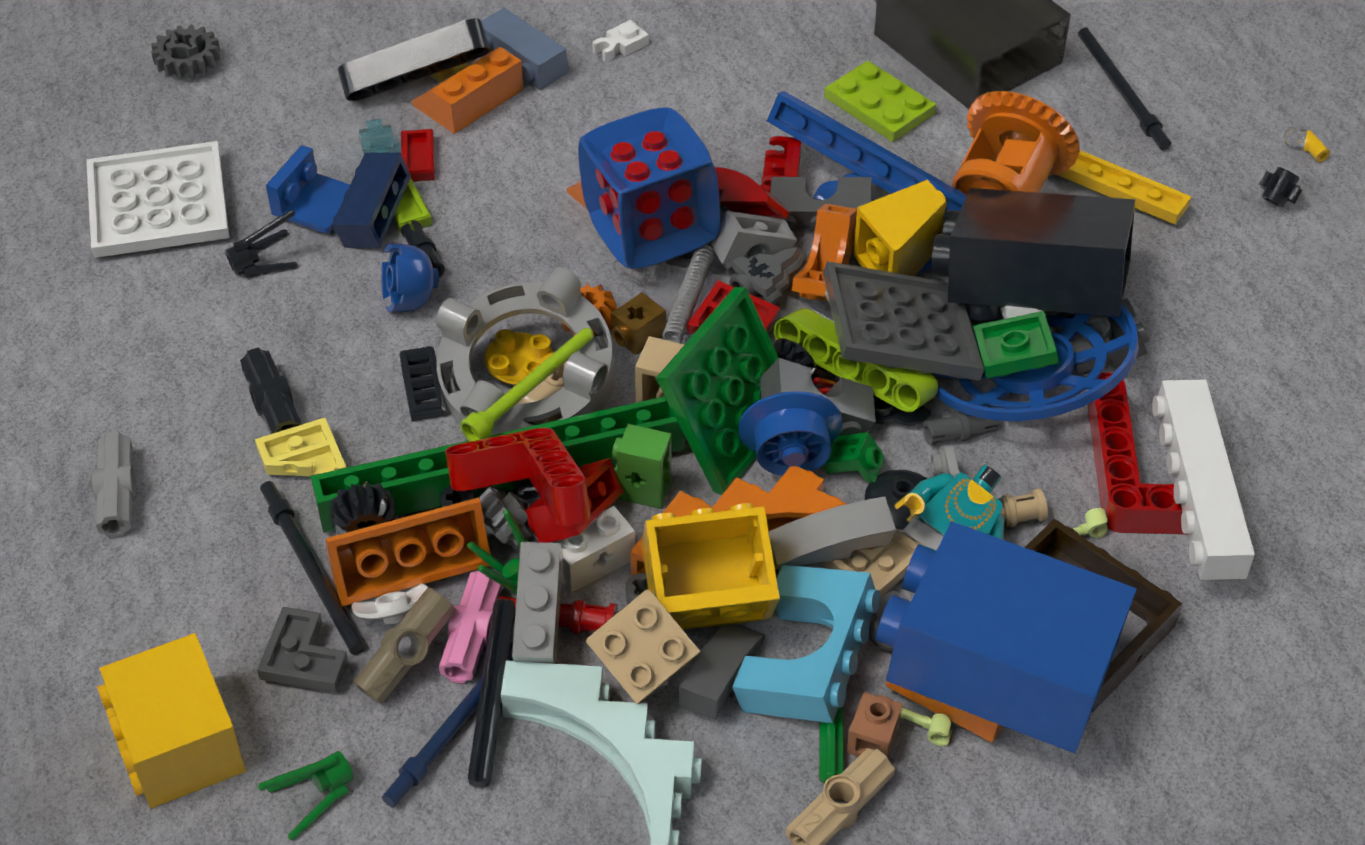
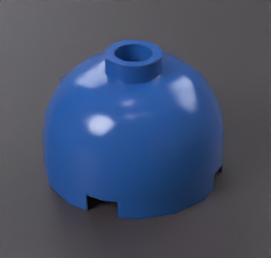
M388 244L385 247L384 253H390L389 262H382L381 289L383 299L390 296L392 305L385 308L388 312L415 311L423 307L431 297L432 290L438 288V269L432 267L429 256L420 248L406 244Z

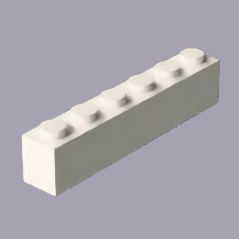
M1206 379L1164 380L1161 383L1159 395L1153 397L1152 410L1154 417L1159 418L1161 424L1159 429L1160 443L1162 446H1166L1168 452L1166 459L1168 474H1173L1175 479L1174 499L1176 504H1181L1182 507L1181 526L1183 533L1189 535L1190 562L1192 565L1197 566L1200 580L1247 579L1255 554Z

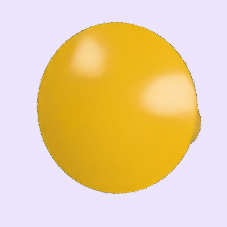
M502 329L496 332L495 339L487 346L484 353V363L488 372L493 377L504 383L516 385L554 352L550 347V339L546 335L514 333L512 330Z

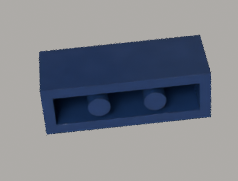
M364 153L359 166L355 170V175L349 189L345 192L340 209L333 219V229L344 248L381 247L411 178L401 153Z

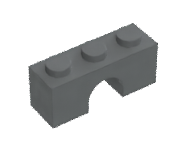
M772 177L770 194L780 201L789 212L785 221L791 230H815L817 210L824 204L857 209V207L873 201L872 177H838V187L835 194L825 200H816L807 195L805 177Z
M778 358L760 377L762 399L778 393L801 391L818 394L831 400L839 408L842 415V429L838 436L865 433L876 423L873 387L841 378L824 395L814 386L810 367Z

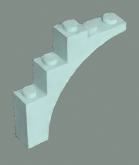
M506 661L501 690L503 717L537 722L564 731L591 746L616 768L631 787L644 813L651 845H679V830H672L673 818L681 819L682 799H691L692 783L700 784L702 758H694V741L655 739V720H648V703L636 704L632 702L610 701V683H603L602 666Z

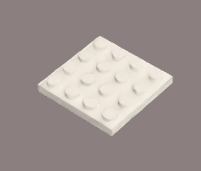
M218 141L86 159L90 238L94 258L230 238Z

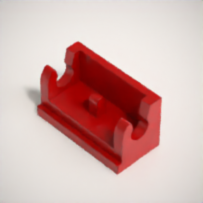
M774 136L769 139V145H780L784 148L781 151L775 149L765 151L761 187L771 193L772 177L799 176L801 141L794 137Z

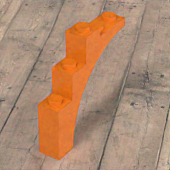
M790 466L769 493L755 484L747 483L736 477L713 507L698 497H692L680 491L662 513H674L675 517L688 516L697 509L712 508L714 512L730 511V508L734 505L750 503L753 504L754 508L765 507L768 531H771L811 514L846 505V503L842 502L838 497L830 496L823 492V478L818 477L812 471L804 470L798 466ZM642 538L630 551L632 576L638 573H646L641 545Z

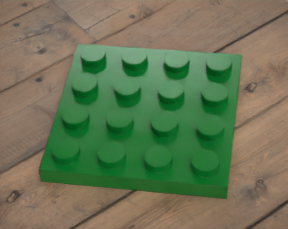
M734 287L656 377L713 492L722 495L736 477L740 478L756 458V452L745 446L740 438L739 421L743 413L751 405L762 399L760 377L779 358L746 287Z

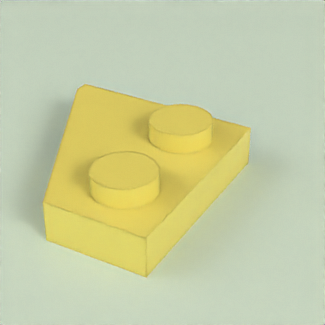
M326 418L255 439L256 447L267 475L312 476L346 468Z

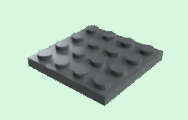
M826 262L823 276L842 358L853 362H869L881 364L889 368L899 367L918 370L926 374L936 373L952 376L957 379L967 378L980 381L985 369L964 304L948 302V282Z

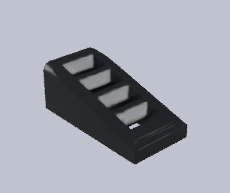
M428 346L401 351L399 357L411 421L446 416L447 411L443 391L438 380L437 359L434 347ZM436 399L435 402H429V403H423V404H417V405H416V403H415V402L424 401V400Z

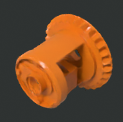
M995 91L983 94L973 101L966 116L968 120L967 127L970 130V136L974 140L953 178L952 187L966 195L970 188L1040 193L1048 176L1052 174L1060 175L1062 172L1068 171L1075 164L1080 153L1078 136L1070 123L1060 113L1035 98L1008 91Z

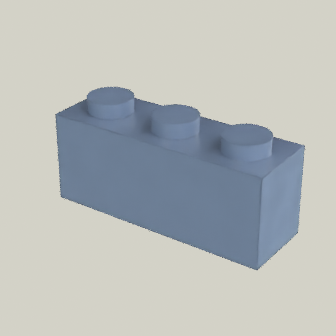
M502 8L482 20L490 52L498 47H502L522 60L524 81L541 90L567 74L566 48L506 8Z

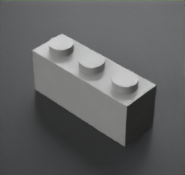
M521 542L512 653L513 661L557 664L563 574L561 543Z

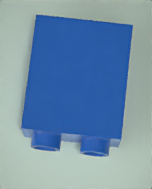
M951 521L937 550L918 544L911 557L902 589L914 593L912 600L909 601L892 595L885 607L876 633V641L893 647L886 681L1076 754L1118 645L1137 588Z

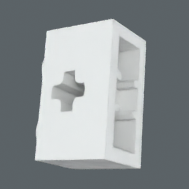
M615 506L603 511L580 535L551 542L561 543L563 554L562 582L567 589L573 593L630 562V551L635 546V530Z

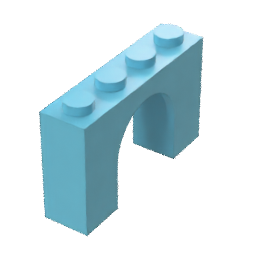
M782 565L777 577L780 599L776 606V611L779 619L826 625L833 629L831 636L817 651L798 659L782 660L745 656L732 688L742 712L833 723L838 707L841 708L844 705L846 685L849 677L856 672L858 665L857 655L861 644H865L868 640L871 617L873 613H877L880 606V592L878 589H875L870 572Z

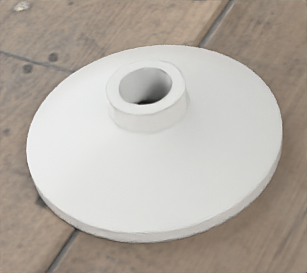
M421 583L411 588L354 602L352 604L353 614L361 618L383 619L385 624L399 623L428 586Z

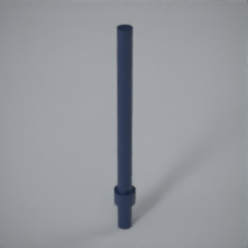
M513 641L510 644L508 661H513ZM482 678L415 757H409L399 769L400 775L382 795V800L388 806L395 807L412 786L420 784L429 772L428 766L478 708Z

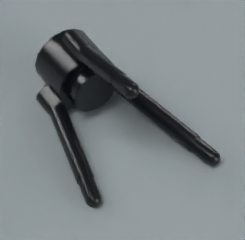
M294 210L286 212L248 237L233 243L232 247L225 249L226 257L235 275L244 272L247 278L258 273L281 271L297 267L296 262L254 265V263L260 261L256 250L286 236L288 232L286 229H283L255 243L253 242L295 215Z

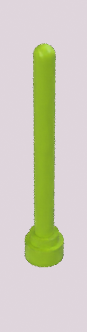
M583 328L486 411L470 413L459 424L463 435L470 442L489 438L492 434L491 430L494 428V423L568 361L573 353L578 352L593 339V331L589 328Z

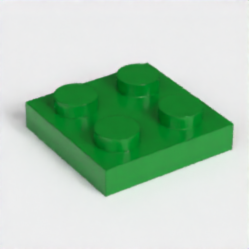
M1044 311L973 326L986 379L996 376H1007L1010 373L1029 369H1041L1048 365L1059 363L1057 350Z

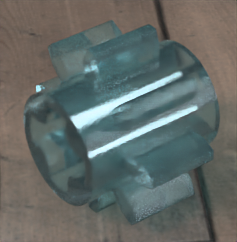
M381 118L366 121V129L359 130L363 154L365 152L388 153V149L395 148L391 124L382 125Z

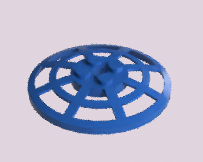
M1122 304L1120 317H1109L1117 322L1125 335L1104 343L1098 332L1085 324L1092 314L1076 313L1073 319L1045 315L1049 327H1064L1059 334L1051 332L1059 363L1048 365L1041 369H1029L1010 373L1007 376L991 377V380L997 387L985 394L980 392L970 379H959V383L964 391L974 398L967 402L947 393L939 384L936 396L946 405L959 412L977 418L996 421L1037 420L1079 409L1104 396L1127 376L1135 363L1139 349L1136 324L1132 315ZM1077 334H1080L1094 348L1074 353L1070 341ZM1128 346V354L1121 366L1106 380L1098 379L1105 368L1107 355ZM1096 359L1093 369L1086 378L1072 375L1075 365ZM985 371L983 372L981 379H986ZM931 373L936 380V377L954 378L948 375ZM1060 384L1073 387L1063 394L1044 399V391L1053 389ZM1084 390H1088V391H1086L1085 393H1083V394H1081V395H1079V396H1076V395L1080 394L1081 392H1083ZM1011 392L1029 394L1030 402H1010L999 399ZM990 405V406H993V407L1004 408V409H996V408H990V407H985V406Z

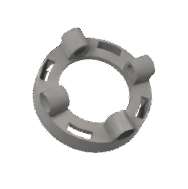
M555 267L544 283L522 282L502 286L479 296L468 305L452 298H448L442 303L436 317V325L440 328L443 335L437 354V374L448 408L458 424L472 412L486 411L504 395L500 389L487 381L479 380L475 383L470 369L471 356L476 343L490 327L503 319L519 314L550 316L564 323L574 335L583 328H592L598 335L596 337L601 350H597L593 336V339L580 349V353H573L567 361L563 371L564 387L545 399L531 403L516 404L494 423L491 435L525 428L524 422L545 419L561 412L563 417L561 419L601 411L605 408L611 397L616 380V358L608 326L600 312L581 295V282L574 273L563 267ZM452 367L457 385L460 389V391L457 392L454 387L453 378H451Z

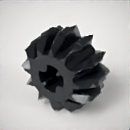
M368 481L359 486L351 483L350 489L338 490V495L331 500L330 507L331 522L336 534L340 535L395 520L396 507L394 498L389 490H384L382 484L370 486Z

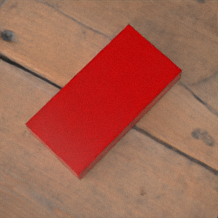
M433 129L401 131V155L411 174L412 181L435 180Z

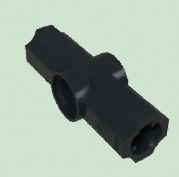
M259 347L248 350L246 355L240 359L242 372L249 384L248 387L258 416H263L270 434L302 425L301 419L294 407L293 397L284 374H279L270 352L261 350Z

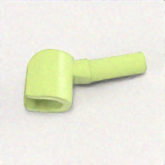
M1102 508L1089 510L1085 514L1086 523L1073 528L1080 536L1089 534L1094 538L1103 537L1108 530L1105 510Z
M902 707L901 718L929 729L927 739L931 743L938 746H947L949 744L952 730L950 728L951 721L947 715L938 713L934 714L931 718Z

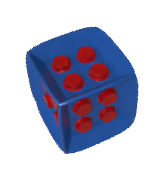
M670 107L649 109L599 126L580 138L578 161L586 207L596 231L614 257L624 267L638 269L652 266L699 249L718 236L720 229V202L716 170L706 146L677 111Z

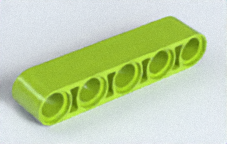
M800 308L778 320L774 326L776 340L785 338L800 344L809 352L816 365L840 378L873 387L874 396L902 411L913 412L933 399L938 392L937 380L931 373L926 374L918 370L899 367L889 368L881 364L869 362H853L842 358L834 322L810 309Z

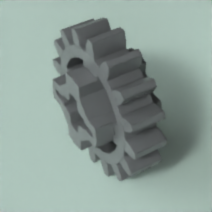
M181 25L177 26V29L173 31L167 29L165 30L166 36L158 35L156 37L157 42L151 44L154 65L157 66L159 72L165 70L168 77L177 73L178 79H181L184 74H189L193 78L195 73H207L205 67L214 68L216 66L215 60H220L218 38H215L213 31L206 33V29L203 26L198 30L194 29V25H190L188 29H183Z
M494 486L489 487L479 497L482 510L485 511L483 513L486 516L484 522L490 526L495 536L501 542L511 545L516 550L520 549L503 515V511L509 509L526 541L539 543L536 534L532 532L528 524V516L525 510L531 505L525 499L517 497L512 492L506 495L501 489L497 490Z

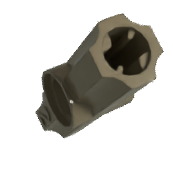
M427 588L401 622L384 634L381 647L353 680L357 688L382 705L408 670L425 658L428 653V645L456 611L453 604L432 588ZM409 636L411 647L406 654L401 656L398 649L399 643L402 638Z

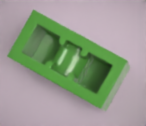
M628 424L623 437L616 438L612 452V458L617 460L615 472L624 491L618 499L661 509L672 482L671 433Z

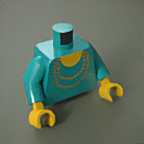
M983 465L973 479L959 472L954 476L942 473L922 480L909 494L895 504L896 509L902 505L908 507L910 510V517L906 519L908 522L914 518L919 519L942 536H944L948 526L953 521L1003 540L1005 519L1000 513L1003 504L990 494L1002 477L987 465Z

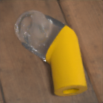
M1291 126L1285 130L1284 142L1291 149L1309 152L1317 162H1323L1329 157L1330 150L1312 131L1300 129L1296 126Z

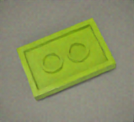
M868 60L826 86L824 90V98L891 142L896 141L936 113V103Z

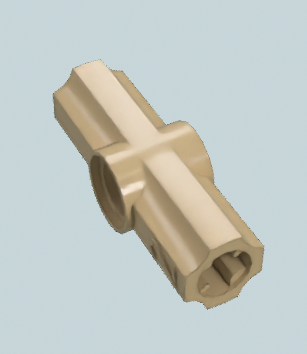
M867 748L841 774L827 779L823 786V792L786 827L785 835L792 845H825L840 829L853 825L858 817V811L894 776L895 768L889 762L888 757L877 748L875 750ZM834 800H844L848 803L840 804L836 803Z

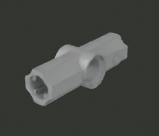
M119 431L107 432L102 439L98 440L97 469L92 471L93 492L97 502L96 527L98 533L108 535L110 538L122 537L126 531L131 529L132 499L136 498L137 494L135 473L132 466L133 447L131 438L121 434Z

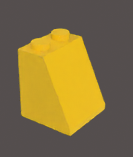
M927 179L857 207L853 256L863 268L915 276L932 258L935 235L942 234L944 214L947 207L943 193L936 190Z

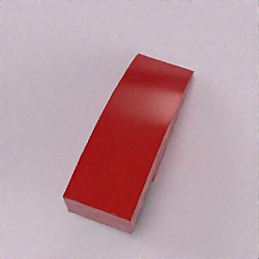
M715 167L719 193H722L719 202L730 211L787 219L789 212L783 204L752 178L739 171Z

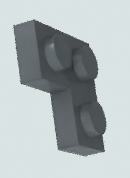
M282 607L257 669L259 680L336 693L348 662L347 652L313 646L322 624L320 613Z

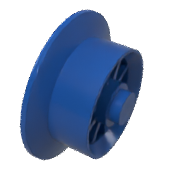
M801 391L783 392L765 397L751 405L743 413L739 421L740 438L745 446L756 452L759 465L766 471L781 476L790 466H798L809 471H815L823 466L831 455V443L838 437L842 429L841 412L831 400L818 394Z

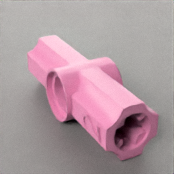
M479 571L470 573L461 603L454 606L456 611L449 619L448 641L439 669L441 675L454 683L464 684L466 681L474 679L484 645L487 646L493 604L496 599L500 598L503 590L502 585L489 579Z

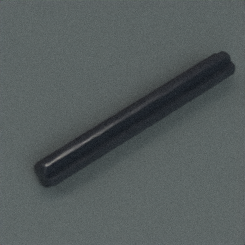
M499 598L493 604L467 777L469 785L474 787H488L491 783L502 707L501 690L505 663L509 658L516 609L514 601L510 599Z

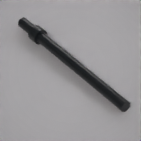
M1087 27L1080 29L1078 36L1140 121V128L1146 136L1152 137L1160 150L1168 149L1171 146V141L1162 130L1163 125L1155 114H1151L1091 31Z
M272 481L264 482L260 486V491L269 505L268 513L274 524L279 525L283 530L352 655L361 653L365 645L293 519L295 513L288 500L282 499Z

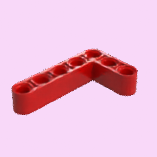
M1103 372L1098 379L1106 380L1113 373ZM1122 380L1104 396L1088 404L1100 505L1106 512L1107 528L1117 533L1188 535L1182 531L1181 515L1183 511L1181 504H1176L1174 484H1140L1126 384Z
M550 428L530 429L461 443L445 450L450 483L453 490H473L529 478L558 525H578L591 518L585 476L554 430Z

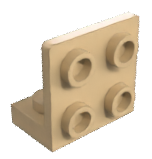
M650 590L642 592L586 640L590 648L636 704L644 701L701 653Z

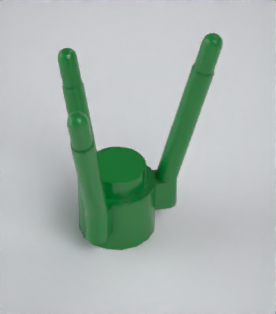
M505 509L503 515L519 547H521V542L527 541L511 511ZM469 542L468 548L499 573L484 565H479L478 571L511 590L517 596L520 559H511L504 566L484 549H481L473 542Z
M336 751L318 762L258 784L260 791L267 789L271 793L311 778L320 792L325 790L330 792L288 834L290 840H295L337 799L349 793L345 784L352 781L354 776L348 761L340 751Z

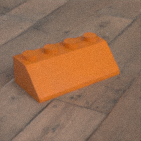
M479 498L326 538V552L341 606L418 586L421 583L425 584L478 569L479 565L490 566L467 546L469 542H473L490 554Z

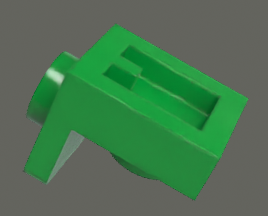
M869 432L838 436L831 443V455L822 467L827 474L858 470L867 483H874L883 465L884 454Z

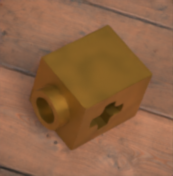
M643 292L611 313V333L613 339L618 345L625 346L635 355L643 350L649 336L659 339L663 337L662 334L666 327V309Z

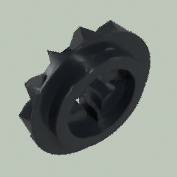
M779 338L773 344L779 358L810 367L812 382L814 378L819 377L814 359L800 344L785 338Z

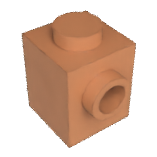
M863 692L849 730L847 754L859 757L867 748L871 750L877 748L889 758L900 727L903 704L893 701L887 696Z

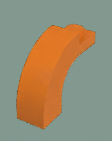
M824 204L817 210L814 239L808 261L804 269L793 277L792 291L800 292L799 297L828 302L825 296L827 289L823 271L827 261L849 264L855 236L856 208Z

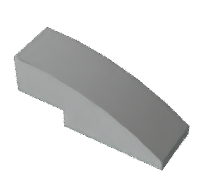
M884 496L837 506L811 514L769 531V537L776 569H781L782 565L801 566L846 559L851 557L853 550L890 545L896 528Z

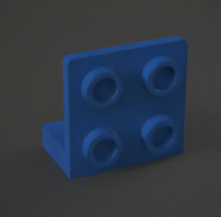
M301 145L266 184L271 215L279 217L290 210H294L295 215L288 219V221L326 234L330 233L333 229L334 216L338 213L344 200L345 192L349 189L350 184L318 174L313 149Z

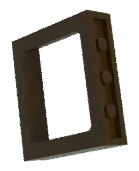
M1053 519L1024 548L1137 588L1129 611L1147 623L1143 630L1110 663L1092 710L1094 712L1176 626L1182 602L1177 600L1168 591L1160 589L1142 577L1138 571L1127 567L1112 557L1103 548L1095 546L1080 536L1073 528L1067 527L1058 520Z

